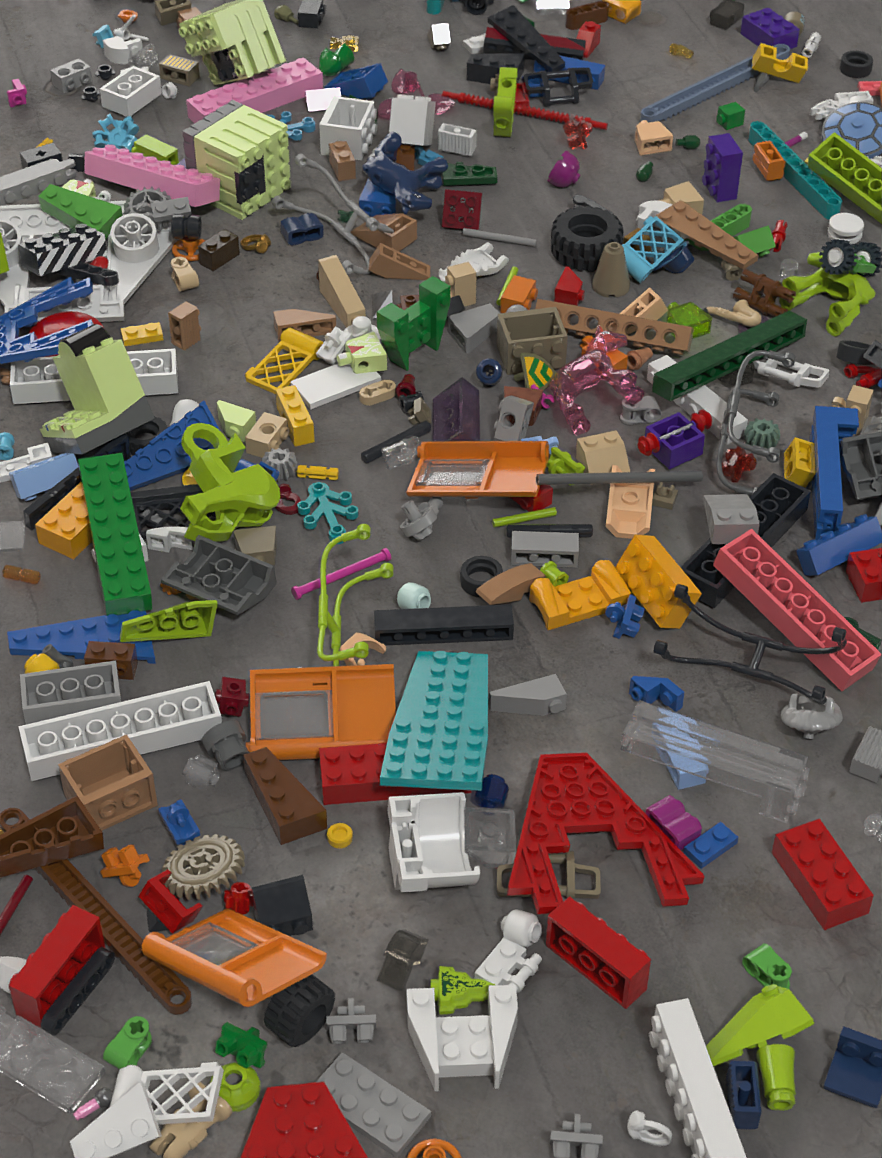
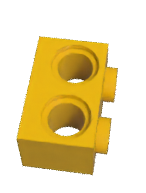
M795 437L784 452V478L806 488L816 474L815 446L812 442Z

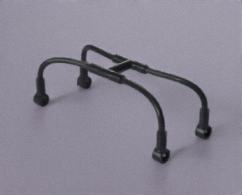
M677 584L674 591L675 598L681 599L693 612L714 627L739 637L743 641L756 644V648L749 666L737 662L730 663L713 659L672 656L667 649L668 643L657 640L654 645L653 652L655 654H659L663 659L672 662L731 668L732 671L781 683L820 705H824L827 702L825 696L826 688L815 685L811 693L789 680L758 668L766 647L778 651L785 650L802 654L838 652L847 644L845 629L835 627L832 641L837 642L838 645L834 647L801 648L785 645L783 642L736 631L715 621L691 602L688 595V586Z

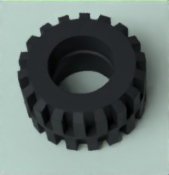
M311 974L272 996L264 1014L265 1026L290 1047H299L313 1038L326 1023V1016H330L335 1003V992Z

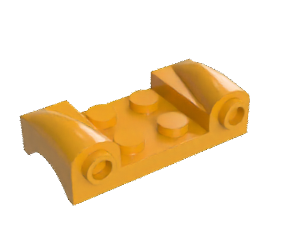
M599 560L592 567L591 576L558 586H553L548 578L536 579L530 586L529 601L539 608L547 630H552L605 614L609 604L619 602L621 606L625 605L629 595L632 593L613 563L609 560Z

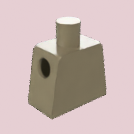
M276 526L234 530L235 549L237 551L275 565L277 549Z

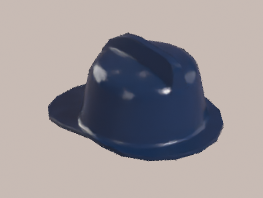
M685 241L678 246L653 271L661 267L666 268L672 273L685 271L695 260L687 248L689 241Z

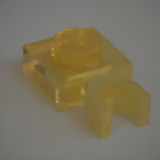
M347 35L342 36V39L330 38V49H337L345 43L352 51H358L359 37Z

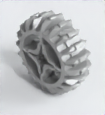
M144 186L143 190L137 189L136 193L131 192L130 197H126L124 215L137 213L136 206L139 204L171 200V197L167 196L166 191L161 192L160 188L154 190L153 187L146 189ZM172 220L155 222L156 230L161 231L162 227L167 228L168 223H172Z

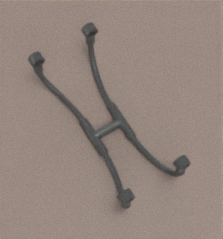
M771 350L754 351L744 359L739 368L735 388L729 395L727 409L724 412L716 464L720 481L727 488L734 490L735 493L747 494L750 497L759 487L736 486L728 482L724 477L722 457L728 436L735 445L749 450L753 454L766 457L769 462H777L780 457V450L776 447L767 449L757 445L751 446L739 441L733 434V423L737 415L740 394L750 395L752 398L765 401L771 407L777 406L779 403V395L775 392L767 394L756 390L740 389L744 370L748 362L756 356H767L772 360L782 362L785 367H792L795 364V355L790 352L782 354Z

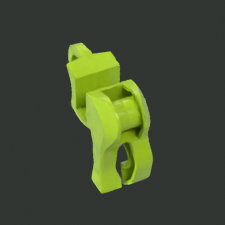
M196 423L188 426L181 438V443L185 453L191 458L189 469L204 493L186 496L180 509L191 522L184 537L196 541V537L200 535L215 542L227 541L237 527L261 526L267 522L273 514L272 508L276 507L280 501V488L275 479L259 464L234 472L246 449L237 433H234L230 440L227 441L225 435L218 428L210 424ZM193 439H205L213 445L214 449L204 450L198 447ZM215 511L216 521L210 520L206 514Z

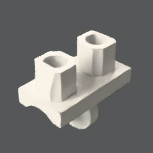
M335 327L331 333L325 335V341L316 353L317 357L331 365L337 363V354L345 351V343L353 338L351 333L344 332L338 327Z

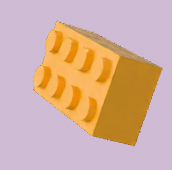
M81 482L35 524L39 544L73 560L92 542Z
M635 534L615 566L627 587L660 628L680 629L691 612L686 603L674 597L677 584L688 586V595L694 605L702 595L700 590L655 536Z

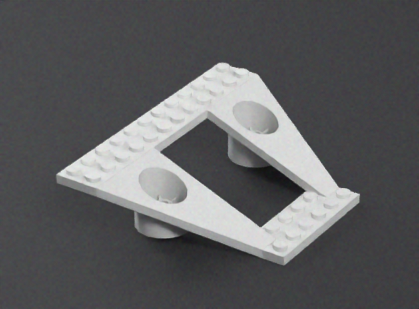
M106 201L121 206L123 214L112 225L108 237L107 259L109 260L107 269L118 272L119 283L114 286H105V288L103 285H93V293L88 297H79L67 305L60 304L48 312H39L38 321L35 324L49 315L66 311L82 312L93 316L99 322L124 321V304L172 249L174 243L179 240L172 238L171 223H168L167 228L162 227L161 231L156 230L154 222L143 214L130 213L124 215V203L126 201ZM40 204L0 206V232L9 266V271L0 274V302L5 307V313L51 288H29L31 271L21 266L18 244L25 242L26 239L40 238L43 234L58 233L60 229H71L68 225L42 211Z

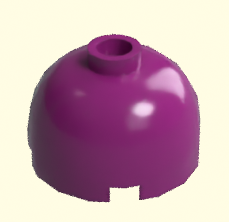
M567 150L561 155L563 159L556 162L547 182L559 188L568 187L571 183L576 184L581 176L578 173L580 169L578 159Z

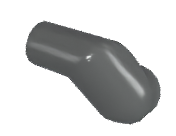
M48 644L42 650L44 654H47L59 664L60 669L73 667L72 660L59 653L51 644Z

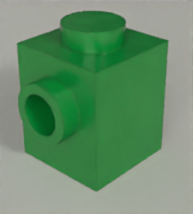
M737 102L718 107L716 117L717 123L725 130L744 125L745 109Z

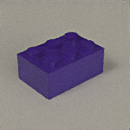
M764 8L742 17L740 34L758 47L761 43L769 46L785 44L792 49L797 47L800 29L772 9Z
M729 133L709 136L708 144H706L707 154L706 160H704L705 171L702 176V183L717 203L735 200L738 195L743 152Z

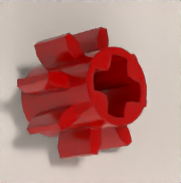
M237 882L231 885V891L225 890V908H230V910L241 915L247 914L250 907H253L250 885L244 882Z

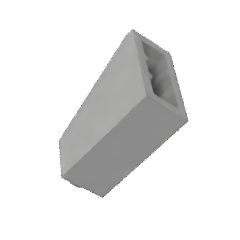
M489 303L448 316V332L466 354L470 353L497 332V317L500 313Z

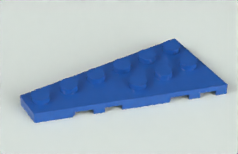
M204 400L193 411L186 413L184 418L177 423H173L152 439L143 449L140 448L135 452L134 456L124 461L130 491L189 469L191 458L185 453L181 443V438L186 428L192 424L205 423L219 429ZM193 439L195 444L204 450L214 449L213 445L205 439Z
M133 610L128 614L103 615L7 632L11 655H38L43 653L42 650L45 646L51 644L63 655H74L75 659H84L88 642L100 641L135 644L138 660H147L148 663L156 664L152 640L120 642L122 622L146 615V611Z

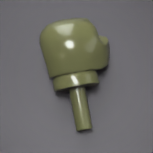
M280 5L274 10L276 19H283L286 22L291 20L298 24V20L293 17L294 13L287 5Z

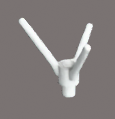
M135 15L123 27L114 30V35L119 36L123 42L129 38H140V40L149 41V38L130 34V31L127 30V27L136 18Z

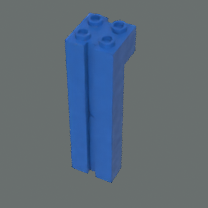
M815 406L813 425L810 432V442L814 443L816 474L812 478L815 540L820 539V535L825 532L838 530L837 527L841 524L843 499L839 443L842 438L853 437V434L857 433L859 418L858 409Z

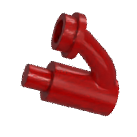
M853 363L847 364L844 368V373L848 378H855L858 376V373L864 374L856 382V386L870 388L878 384L879 380L882 379V370L880 368L855 366Z

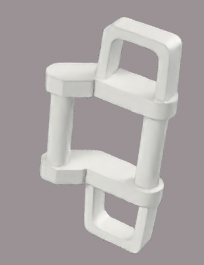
M767 356L763 357L768 359L766 363L756 360L748 364L757 369L758 374L766 377L771 375L789 381V384L796 387L804 385L819 388L829 377V369L807 363L795 362L792 367H787L798 371L792 374L775 369L778 365H784L782 362L772 360ZM810 374L821 376L818 379L808 378Z

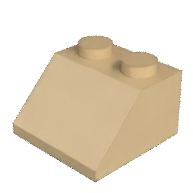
M617 430L577 439L576 459L578 463L580 462L585 466L584 473H612L613 465H617L622 472H630L625 444Z

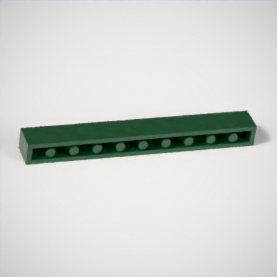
M787 311L656 372L653 376L652 392L668 401L675 400L739 369L744 359L754 351H776L805 337L807 319ZM756 356V357L752 358V359L748 362V364L751 363V362H753V361H756V360H758V359H760V358H762V357H764V356Z

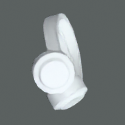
M632 1112L627 1127L633 1139H639L657 1146H666L671 1143L672 1133L666 1126L654 1121L645 1120L643 1112ZM654 1129L663 1134L654 1135L649 1133L647 1130Z

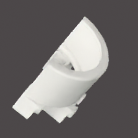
M464 793L389 797L387 809L391 829L389 855L395 890H401V892L427 891V888L475 885L478 882L480 876L479 866H475L474 871L471 870L465 836L466 798Z

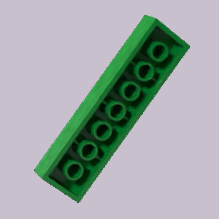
M117 453L78 459L106 615L128 614L133 610L140 612L153 610L151 590L123 454Z

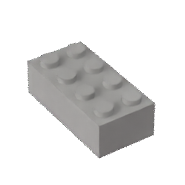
M116 661L20 674L22 709L26 725L122 702Z

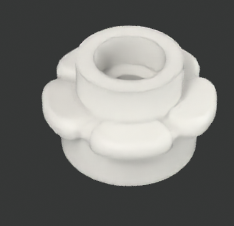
M172 82L166 83L162 87L163 96L167 99H174L177 94V87Z

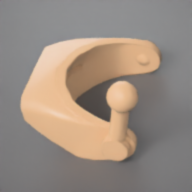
M355 633L340 647V651L353 648L357 642H366L369 648L382 654L386 652L384 644L362 633ZM354 658L344 660L347 666L365 665L364 659H359L357 664Z

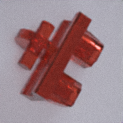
M572 114L569 116L570 122L563 125V130L567 136L574 134L566 139L571 149L578 146L585 149L588 147L585 137H588L589 133L592 132V123L586 122V120H582L580 123L576 121L575 116Z
M739 446L737 448H728L725 456L726 461H722V471L724 476H731L732 482H739L744 471L755 469L757 460L753 454H746L745 449Z

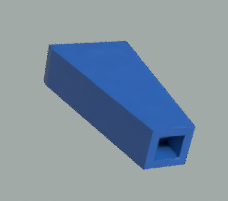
M368 179L359 199V207L370 217L396 214L395 195L381 189Z

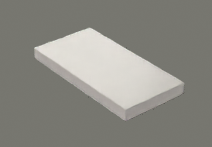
M335 364L290 382L291 386L296 385L303 402L311 410L360 391L364 386L381 381V376L377 372L356 374L353 372L350 364L343 366Z

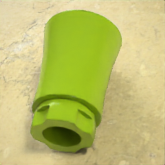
M772 1044L758 1049L756 1057L761 1070L767 1106L771 1110L782 1111L793 1108L795 1104L794 1096L796 1095L794 1048L784 1044Z

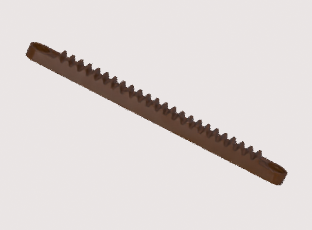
M8 808L0 813V828L6 832L30 819L19 808ZM10 818L19 819L16 824H6V821ZM68 859L36 868L37 872L42 874L43 879L47 880L50 886H53L55 892H58L61 898L65 899L68 906H77L100 917L104 943L171 1014L179 1015L191 1008L192 997L189 988L171 969L143 954V939ZM175 995H183L185 997V1000L180 1004L171 1002V998Z

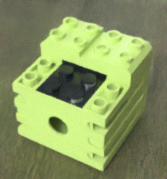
M236 0L179 23V34L185 38L187 53L191 54L192 57L203 56V62L207 66L209 77L214 85L247 79L254 76L253 74L261 73L265 69L272 68L276 64L286 61L263 0Z

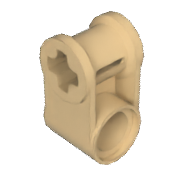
M184 257L173 258L171 260V267L173 268L171 277L178 290L181 292L199 287L197 273L193 270L188 260Z

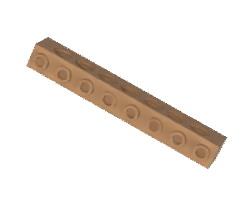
M537 299L535 309L557 308L566 333H568V330L576 331L575 335L583 337L587 336V334L595 335V339L600 338L605 341L607 337L614 338V342L620 344L630 341L633 342V346L645 348L646 344L653 346L652 349L664 351V348L672 349V353L683 355L684 352L689 353L694 332L692 327ZM577 315L579 317L578 323L571 325V317ZM592 319H597V327L590 329L589 322ZM613 322L617 324L615 332L602 334V332L608 331L609 324ZM635 326L637 329L636 334L628 336V328ZM649 330L656 331V336L652 340H648L646 337ZM670 333H674L676 336L673 343L666 342V336Z

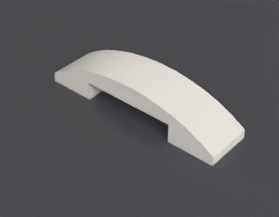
M44 443L27 448L28 455L0 462V482L10 481L9 473L52 458L49 444Z

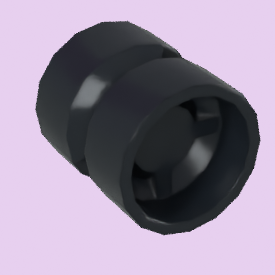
M173 214L171 223L172 238L184 239L187 236L188 239L200 240L202 232L201 215L190 214L186 217L184 214Z

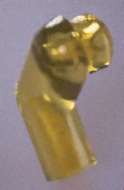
M672 43L669 46V52L672 55H683L688 59H691L694 55L692 50L681 44Z

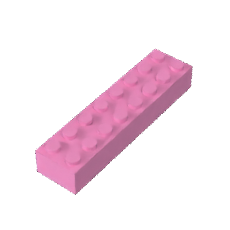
M299 58L296 61L285 63L282 66L269 69L260 74H254L250 78L238 80L235 83L227 84L221 88L187 99L188 118L193 123H196L221 106L228 104L231 100H235L263 113L304 98L305 92L308 90L323 89V75L319 69L305 58Z
M105 145V148H93L92 151L85 152V174L139 189L140 191L143 190L144 186L146 189L153 187L156 190L160 188L161 192L166 191L167 196H170L171 199L188 197L189 204L193 207L219 201L220 178L213 177L211 173H199L197 169H186L183 165H172L169 161H158L156 157H145L142 153H131L128 149H117L115 145Z

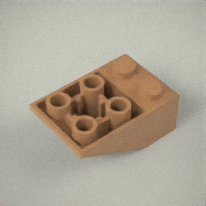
M403 213L375 215L374 218L378 222L392 228L394 233L390 234L379 230L371 231L366 226V222L351 231L352 235L376 248L382 243L400 251L417 240V220Z

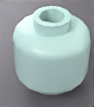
M408 582L398 591L397 603L401 609L429 608L431 604L429 590L424 586Z

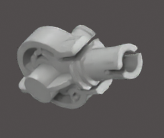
M431 497L428 502L421 503L418 508L413 500L401 506L408 517L400 526L406 537L414 536L417 540H422L433 532L432 523L437 519L439 508L443 506V501L440 497Z

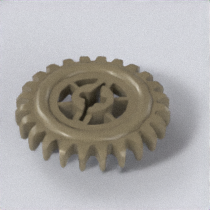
M208 834L204 835L203 838L198 836L195 837L194 841L188 840L185 845L177 846L178 850H173L170 853L171 857H167L164 861L165 864L162 867V872L169 869L172 873L165 886L169 889L170 893L175 894L176 892L180 899L183 892H185L186 898L190 900L191 894L195 892L197 899L200 900L202 891H205L208 898H210L212 888L218 894H221L220 884H224L228 889L230 888L228 878L237 882L235 872L242 875L241 867H245V855L241 845L227 836L220 837L219 834H214L212 837Z

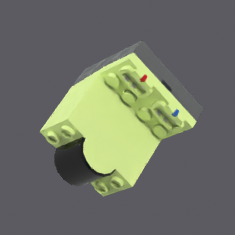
M94 324L60 340L58 346L59 355L53 357V361L75 410L63 414L64 417L54 418L42 425L43 428L40 431L45 442L49 444L51 452L84 454L155 419L122 339L113 340V337H110L104 327Z

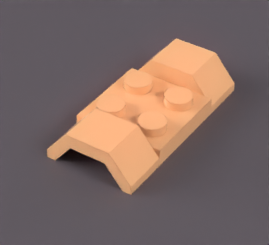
M613 465L612 473L622 471L617 465ZM650 469L647 472H655V469ZM610 483L606 528L615 537L632 539L635 534L645 535L650 531L654 483Z

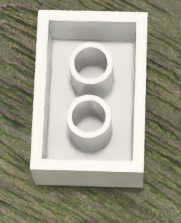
M135 66L130 67L100 88L102 107L126 117L132 116L162 94L160 76Z

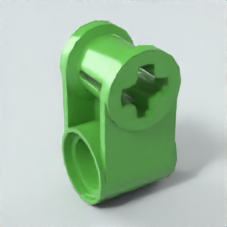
M768 944L760 945L742 958L745 970L764 987L776 984L783 988H790L791 967Z
M140 1016L130 1018L106 1047L103 1060L118 1069L128 1065L136 1066L139 1059L152 1043L148 1021Z

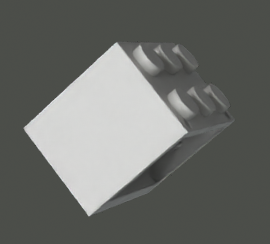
M397 94V98H392L389 133H398L404 144L432 145L436 102L431 101V97L415 96L414 99V96Z
M333 96L319 124L321 155L329 156L330 143L346 141L355 160L363 159L364 155L368 153L369 144H372L373 135L377 133V124H375L377 109H374V101Z

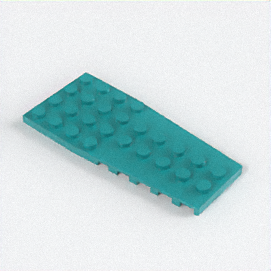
M419 651L389 732L380 774V786L482 791L488 748V654Z

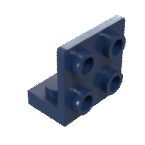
M843 1026L823 1086L824 1089L877 1108L882 1096V1040Z

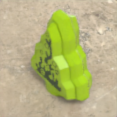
M439 966L438 979H431V988H434L435 1001H438L440 1015L454 1014L456 1009L467 1008L471 1002L488 999V986L495 985L484 979L471 978L466 972L455 971L453 967Z

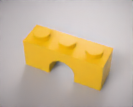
M761 43L753 55L752 69L799 83L808 70V57L792 53L789 58L780 60L776 58V47Z
M296 385L276 389L277 410L281 417L287 419L289 436L294 447L315 442L314 423Z

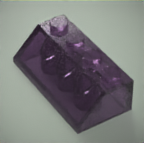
M463 377L433 398V442L480 441L479 390Z

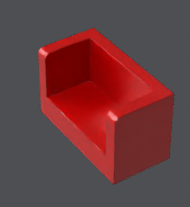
M167 869L149 879L138 897L173 934L192 923L203 906L197 903L187 909L174 894L170 893L165 883L172 873Z

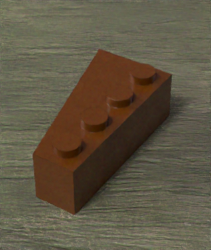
M267 747L243 755L245 774L280 845L328 829L327 810Z
M78 796L0 834V878L104 849L103 832Z

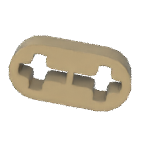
M382 380L364 386L359 392L360 402L370 406L393 398L396 395L395 382Z

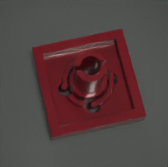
M445 189L442 227L479 230L483 193Z

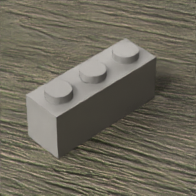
M512 531L511 565L520 566L532 563L534 566H543L545 563L553 561L557 564V567L578 568L579 533Z

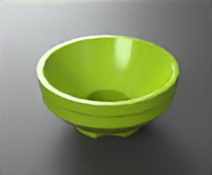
M238 1062L221 1066L224 1072L218 1096L222 1097L230 1105L232 1112H239L252 1106L258 1099L261 1090L260 1080L256 1071L252 1067L246 1069L238 1065ZM230 1074H239L242 1080L236 1085H230L225 1081Z

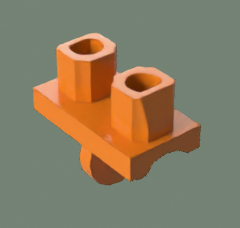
M134 844L127 845L121 850L113 847L101 855L106 867L100 872L103 878L119 876L124 886L134 887L139 883L141 877L138 866L141 863L149 862L150 859L147 854L139 855Z

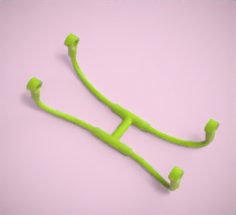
M360 524L356 530L342 533L341 536L329 542L322 554L317 654L323 661H333V666H339V660L342 661L353 657L362 659L366 658L369 654V646L366 642H357L353 648L339 651L341 647L340 606L345 592L358 582L369 581L379 577L387 579L391 578L394 574L393 565L383 563L380 568L365 572L364 575L350 580L340 589L337 595L333 617L329 613L326 588V563L329 552L337 543L342 541L347 542L357 538L361 540L369 539L371 528L367 524ZM327 627L332 633L331 647L333 655H324L323 653L325 629Z

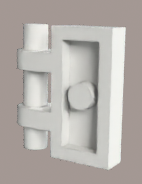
M503 938L475 971L474 978L484 979L495 985H516V992L519 993L524 988V982L527 978L533 976L538 970V965L542 958L537 953H534L530 959H524L527 949ZM515 968L520 970L517 975H511Z

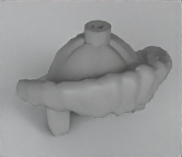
M798 693L791 695L789 704L781 711L782 722L790 728L802 731L804 733L803 738L813 739L814 734L820 731L837 727L841 724L843 716L840 707L833 698L826 696L827 702L824 705H820L806 696L798 697Z

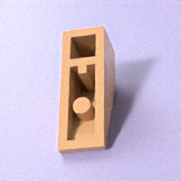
M649 287L620 314L657 321L668 309L662 298ZM613 322L609 324L608 330L611 333L615 332L617 324ZM629 327L627 334L637 331L636 327Z

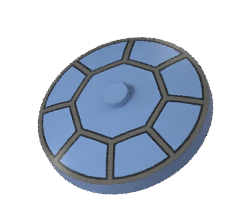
M854 102L836 108L827 116L823 123V141L835 132L865 156H869V159L882 154V108L866 102Z

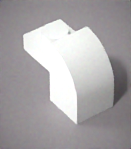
M119 36L103 40L105 56L113 63L129 64L130 59L143 56L140 38L123 42Z
M647 201L641 204L639 215L636 219L637 228L642 229L645 226L643 223L650 216L654 217L672 204L663 201Z

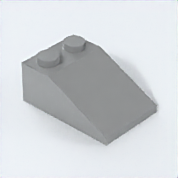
M747 494L703 495L712 544H728L750 529L758 534L759 520L757 510Z

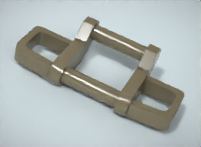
M574 851L548 853L551 863L566 864V885H558L561 896H566L567 898L570 896L572 899H598L600 897L599 868L575 864ZM514 864L500 865L497 868V895L500 897L523 896L530 898L531 894L507 895L508 888L502 887V874L512 872ZM575 872L593 875L595 877V890L575 889Z

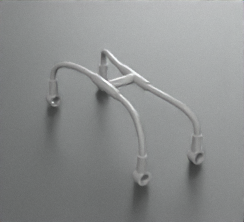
M298 154L295 157V162L300 167L308 166L320 170L329 179L340 197L353 211V214L344 228L339 222H335L326 215L295 206L278 195L272 199V204L277 209L286 208L303 213H314L318 218L332 224L334 229L352 245L357 247L367 264V269L364 270L362 267L355 266L351 261L346 260L342 263L347 274H369L371 272L369 271L370 259L366 251L350 232L359 217L366 222V226L371 231L379 230L392 234L394 230L378 222L374 217L370 218L358 205L349 200L325 168L317 164V162L308 159L305 155Z

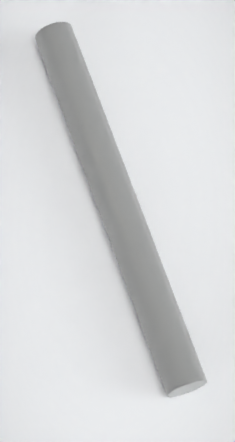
M467 228L463 229V236L536 247L537 244L536 239Z

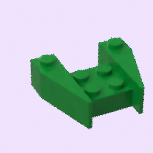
M432 276L419 284V301L409 308L403 310L393 303H389L377 311V329L391 362L408 371L409 353L423 344L435 351L439 350L450 305V285Z

